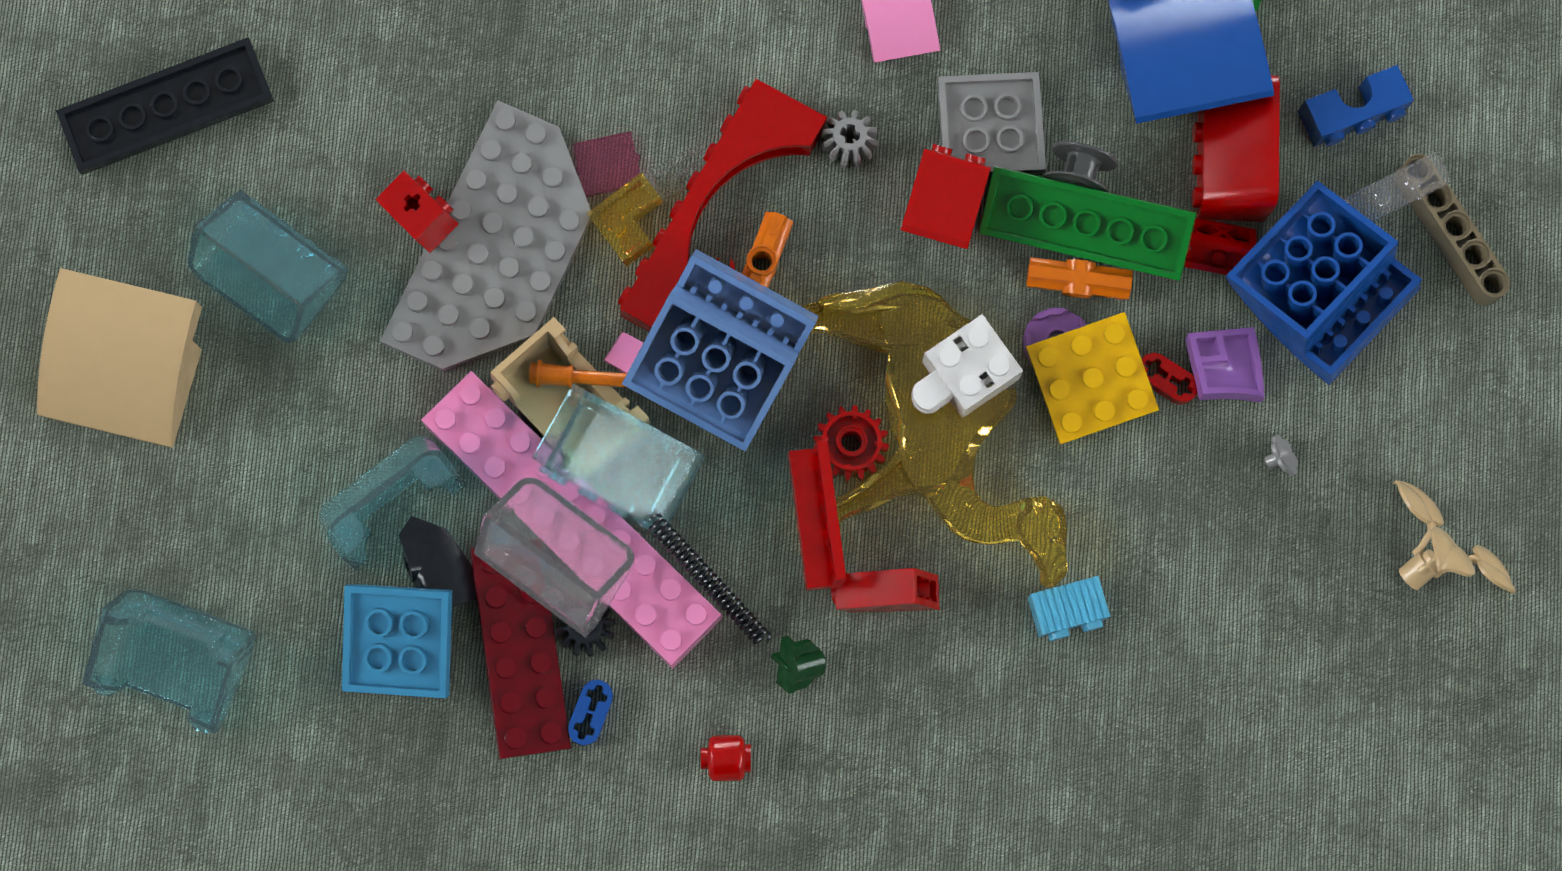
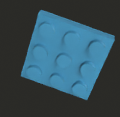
M362 584L345 585L342 691L447 698L450 691L452 590Z

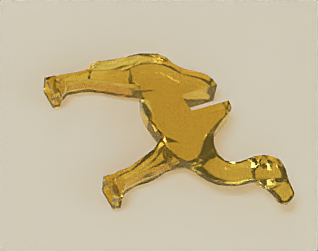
M903 280L858 291L835 293L820 298L818 302L802 305L801 307L819 316L810 333L827 334L858 346L888 354L884 401L887 419L899 449L883 468L847 494L836 498L839 524L849 518L876 510L896 497L920 495L927 500L948 529L960 539L981 545H997L1019 541L1030 554L1040 571V583L1044 587H1052L1058 584L1067 573L1066 517L1063 508L1044 495L1022 499L1003 506H992L983 502L975 491L973 470L978 448L990 432L1013 409L1017 400L1016 387L1003 390L963 418L951 402L930 414L918 411L912 402L911 393L914 385L930 374L922 363L924 353L972 320L956 312L941 295L930 288Z

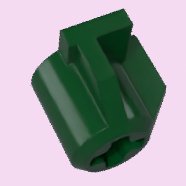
M789 636L781 637L780 651L771 655V659L778 664L776 683L789 694L807 688L814 678L822 676L826 669L824 653L809 639L795 642Z

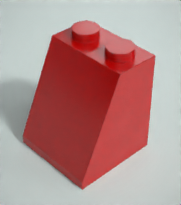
M933 144L931 150L924 148L900 230L968 249L991 167L984 165L985 158L966 153L965 159L951 156L953 149Z

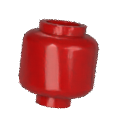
M714 735L708 741V748H701V769H708V776L712 781H741L745 777V773H751V744H745L744 738L739 735Z

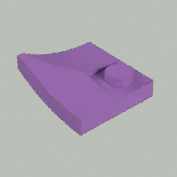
M1254 327L1187 334L1185 342L1200 400L1235 399L1252 402L1263 401L1265 397L1263 372Z

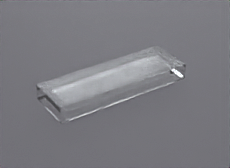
M1435 151L1343 198V200L1369 220L1375 222L1453 183V180L1439 152Z

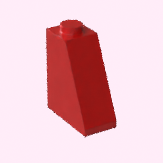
M917 568L846 573L847 579L840 588H831V597L836 610L848 613L940 610L938 575Z

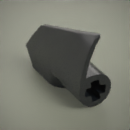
M411 516L398 536L403 548L402 556L410 580L415 582L416 588L452 590V608L476 600L472 565L448 530Z

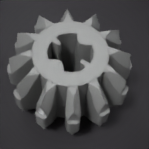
M841 110L838 113V120L831 117L828 118V128L821 131V137L826 140L822 143L821 148L822 151H831L829 154L830 162L841 158V167L846 168L848 160H852L853 165L858 168L861 165V158L868 161L872 158L870 150L877 149L878 141L873 138L877 135V128L868 127L870 123L869 116L858 120V111L853 110L851 118H847L846 113ZM846 135L854 136L852 144L845 142Z

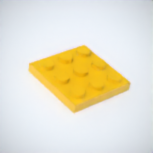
M1125 312L1026 346L1059 444L1159 410Z

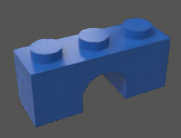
M1398 65L1369 75L1358 87L1364 100L1363 107L1354 108L1346 105L1341 100L1336 89L1305 100L1299 108L1298 114L1313 146L1325 143L1329 147L1343 141L1346 134L1356 131L1357 135H1360L1375 128V123L1386 119L1388 123L1404 117L1407 114L1406 110L1414 102V99Z

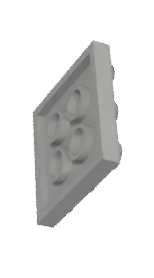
M1039 72L938 76L937 88L941 146L953 149L951 156L965 159V155L968 153L985 158L984 165L991 167L989 176H992L995 166L1028 174L1045 173L1046 157Z

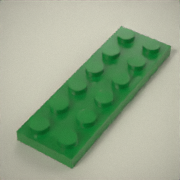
M995 166L979 234L1180 281L1197 212Z

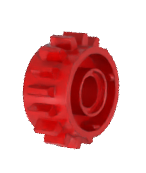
M853 405L852 410L846 412L843 406H840L838 415L834 416L830 412L826 414L827 425L818 423L817 430L822 433V436H814L813 443L816 444L817 441L828 440L833 478L841 474L844 475L845 482H849L851 476H857L859 481H863L866 471L872 475L876 473L875 463L884 464L885 458L879 452H886L889 449V444L882 442L888 436V431L879 430L878 427L882 420L880 418L871 419V410L867 409L864 413L858 412L857 405ZM847 436H853L859 440L861 447L856 451H847L843 448L841 441Z

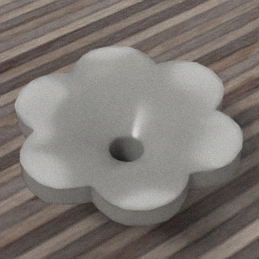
M1280 435L1273 436V444L1271 445L1273 453L1265 457L1266 465L1269 469L1280 466L1290 476L1296 475L1298 460L1292 452L1291 445L1286 439H1282Z

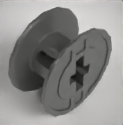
M1061 141L1053 144L1052 152L1057 158L1065 162L1063 171L1045 173V178L1109 192L1106 186L1096 180L1098 171L1116 169L1118 162L1114 156L1100 148L1079 142Z

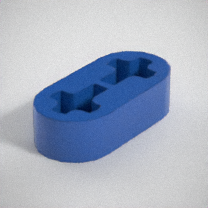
M602 680L589 681L580 693L568 727L569 736L578 745H592L598 740L613 702L612 689L606 682ZM598 686L602 687V693L607 696L606 701H599L595 711L589 710L592 699L587 696L589 690L596 691ZM587 714L593 716L590 727L594 729V734L592 736L586 735L584 740L579 739V732L575 730L576 724H583Z

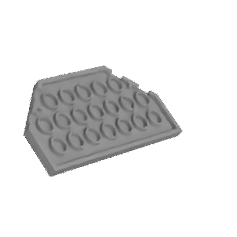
M497 100L448 201V204L454 209L449 215L459 225L431 253L426 249L424 250L380 340L382 345L443 372L456 368L457 365L475 358L480 359L502 351L503 348L521 341L523 343L541 328L593 219L591 208L559 126Z

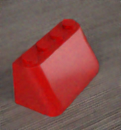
M1271 75L1274 96L1198 111V122H1194L1192 132L1193 142L1198 143V155H1194L1192 160V174L1197 175V187H1193L1191 197L1192 208H1197V218L1265 222L1275 209L1279 195L1280 80L1278 75Z

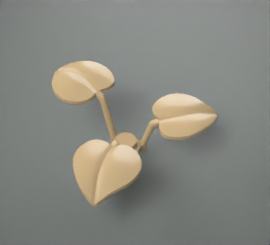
M1395 480L1392 483L1398 486L1400 495L1408 509L1427 525L1426 534L1419 545L1412 551L1414 557L1399 568L1401 577L1411 588L1419 590L1433 577L1438 579L1446 572L1471 577L1475 574L1474 563L1478 565L1481 573L1492 583L1509 591L1510 594L1516 592L1505 566L1490 550L1476 545L1472 549L1474 554L1468 556L1463 549L1454 543L1448 533L1439 528L1444 524L1443 517L1436 504L1426 493L1403 481ZM1432 539L1434 552L1430 549L1424 552L1423 550L1427 543Z

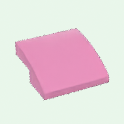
M861 0L865 27L868 29L874 63L940 51L931 0Z

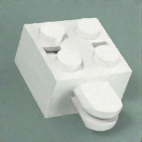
M981 314L924 353L922 363L930 374L914 385L911 393L912 402L918 411L925 414L934 413L951 402L963 418L1018 381L1023 370L986 318ZM991 383H994V385H992L991 387L987 388L988 385H990Z

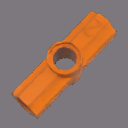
M766 211L752 249L747 254L746 264L742 272L743 275L769 288L794 223L792 220L777 212ZM758 258H765L769 260L771 266L761 271L754 268L752 263Z
M1030 257L1026 287L1062 292V295L1077 298L1098 296L1129 300L1133 270L1096 266L1095 262L1079 259H1067L1064 262Z

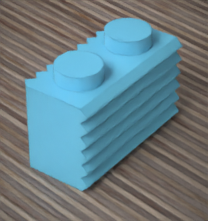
M1099 576L1032 593L1027 597L1039 638L1048 636L1050 642L1069 637L1068 630L1081 626L1083 632L1104 627L1102 621L1110 617Z

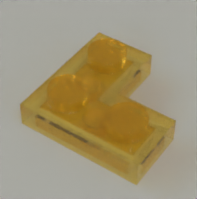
M640 173L587 212V214L627 267L654 247L636 222L663 203V200L643 173Z

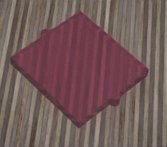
M631 131L573 143L578 165L575 169L577 175H580L586 197L643 185L638 165L640 155L635 152Z

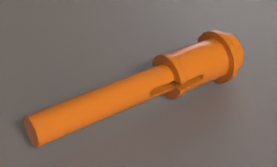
M538 360L537 363L530 364L529 383L536 384V388H540L541 384L572 387L573 383L626 387L622 383L627 373L576 370L573 365L543 364L542 360Z

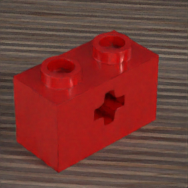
M403 170L375 200L423 248L431 253L459 223L449 215L454 209L440 195L435 200L429 195L434 189L421 176L418 175L413 179Z

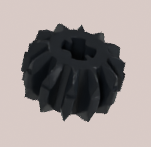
M579 597V609L575 610L569 602L565 604L567 611L571 615L568 617L558 614L557 620L567 624V626L559 627L555 631L558 636L569 635L561 642L563 648H568L576 642L573 647V655L579 656L582 647L586 646L587 656L593 657L592 645L597 644L598 648L604 652L607 647L601 641V638L614 639L615 635L610 631L604 630V628L615 626L616 621L612 618L603 619L610 612L608 606H604L596 612L599 605L597 598H593L589 608H587L584 597ZM586 618L591 619L590 623L595 628L591 634L587 631L586 636L581 635V630L577 627L580 621L585 623L584 619Z

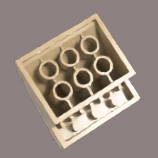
M60 268L51 299L42 344L38 377L37 415L173 448L202 351L193 341L202 306L196 300Z

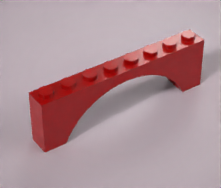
M755 79L751 87L745 86L737 100V104L740 105L734 116L729 114L720 128V132L723 133L717 144L712 142L703 157L706 163L701 172L695 171L686 186V189L689 190L683 201L678 199L669 215L672 221L666 230L661 228L652 243V246L655 247L649 259L644 257L635 272V275L638 276L632 288L627 286L618 300V304L621 305V317L650 332L666 299L676 286L689 262V250L695 227L711 198L731 178L755 164L782 156H810L821 137L822 129L826 128V116L758 79Z

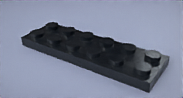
M247 37L56 110L77 169L81 175H85L275 101L252 42Z

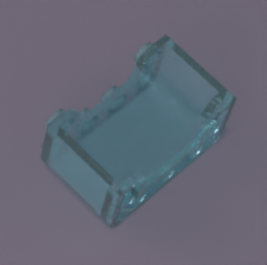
M573 383L532 458L541 464L538 470L546 474L547 477L564 486L568 480L580 486L577 490L579 494L594 502L597 501L598 497L609 501L608 509L624 518L630 512L631 514L628 518L648 530L652 523L659 520V516L654 519L650 518L654 514H662V519H667V524H670L702 466L706 455Z

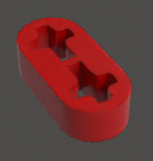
M1149 353L1142 358L1146 373L1148 368L1145 364L1151 365L1153 362H1156L1159 365L1158 372L1166 376V378L1159 374H1154L1153 377L1148 376L1152 390L1177 405L1190 403L1197 395L1195 379L1190 372L1158 353ZM1169 379L1176 384H1180L1182 381L1187 382L1186 389L1190 394L1183 393L1179 396L1176 393L1177 386L1171 383Z

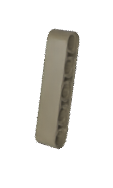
M1424 154L1411 155L1396 172L1398 187L1474 302L1481 306L1495 303L1510 288V279L1434 162ZM1409 167L1417 169L1421 174V179L1414 178L1409 172ZM1427 196L1435 197L1439 201L1440 207L1432 206L1428 202ZM1446 224L1454 225L1457 228L1458 236L1451 235L1447 231ZM1465 252L1475 256L1477 265L1471 264L1466 260ZM1484 281H1489L1494 285L1495 293H1490L1485 289Z

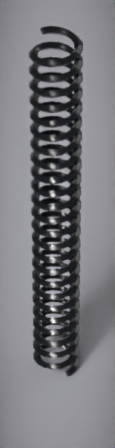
M662 514L652 515L651 519L659 516V520L649 526L648 532L654 531L653 537L660 535L658 542L663 541L662 547L668 546L667 552L672 551L671 556H677L676 561L682 560L681 566H686L685 571L691 570L690 576H695L694 581L700 580L699 586L705 585L703 591H708V596L713 595L712 601L718 600L717 606L722 605L721 610H727L726 615H731L730 620H735V625L740 624L739 630H744V635L749 634L748 639H753V644L761 642L766 634H768V638L765 642L768 644L771 639V632L762 626V622H758L757 617H753V613L749 612L747 607H744V603L735 597V593H731L730 588H726V583H722V579L717 578V574L713 573L711 568H708V564L704 563L702 558H699V554L690 548V544H685V539H681V535L676 534V529H671V524H667V519H662ZM671 531H673V535H670L669 537H667V536L669 535V533H670ZM682 541V542H683L682 545H679V546L676 548V546L679 544V542Z

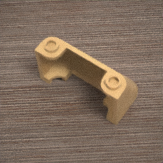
M553 317L490 372L494 381L491 388L504 402L509 398L565 458L562 464L575 478L579 475L587 478L649 431V417L638 405L630 410V401L626 397L622 398L611 386L573 383L572 387L541 384L540 388H536V384L529 383L530 364L537 363L538 360H542L543 364L573 365L576 370L596 371L578 352V346L574 342L571 343L563 334L566 329Z

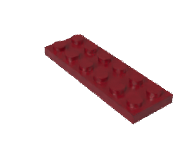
M541 539L471 548L470 556L498 758L502 760L569 750L571 746Z

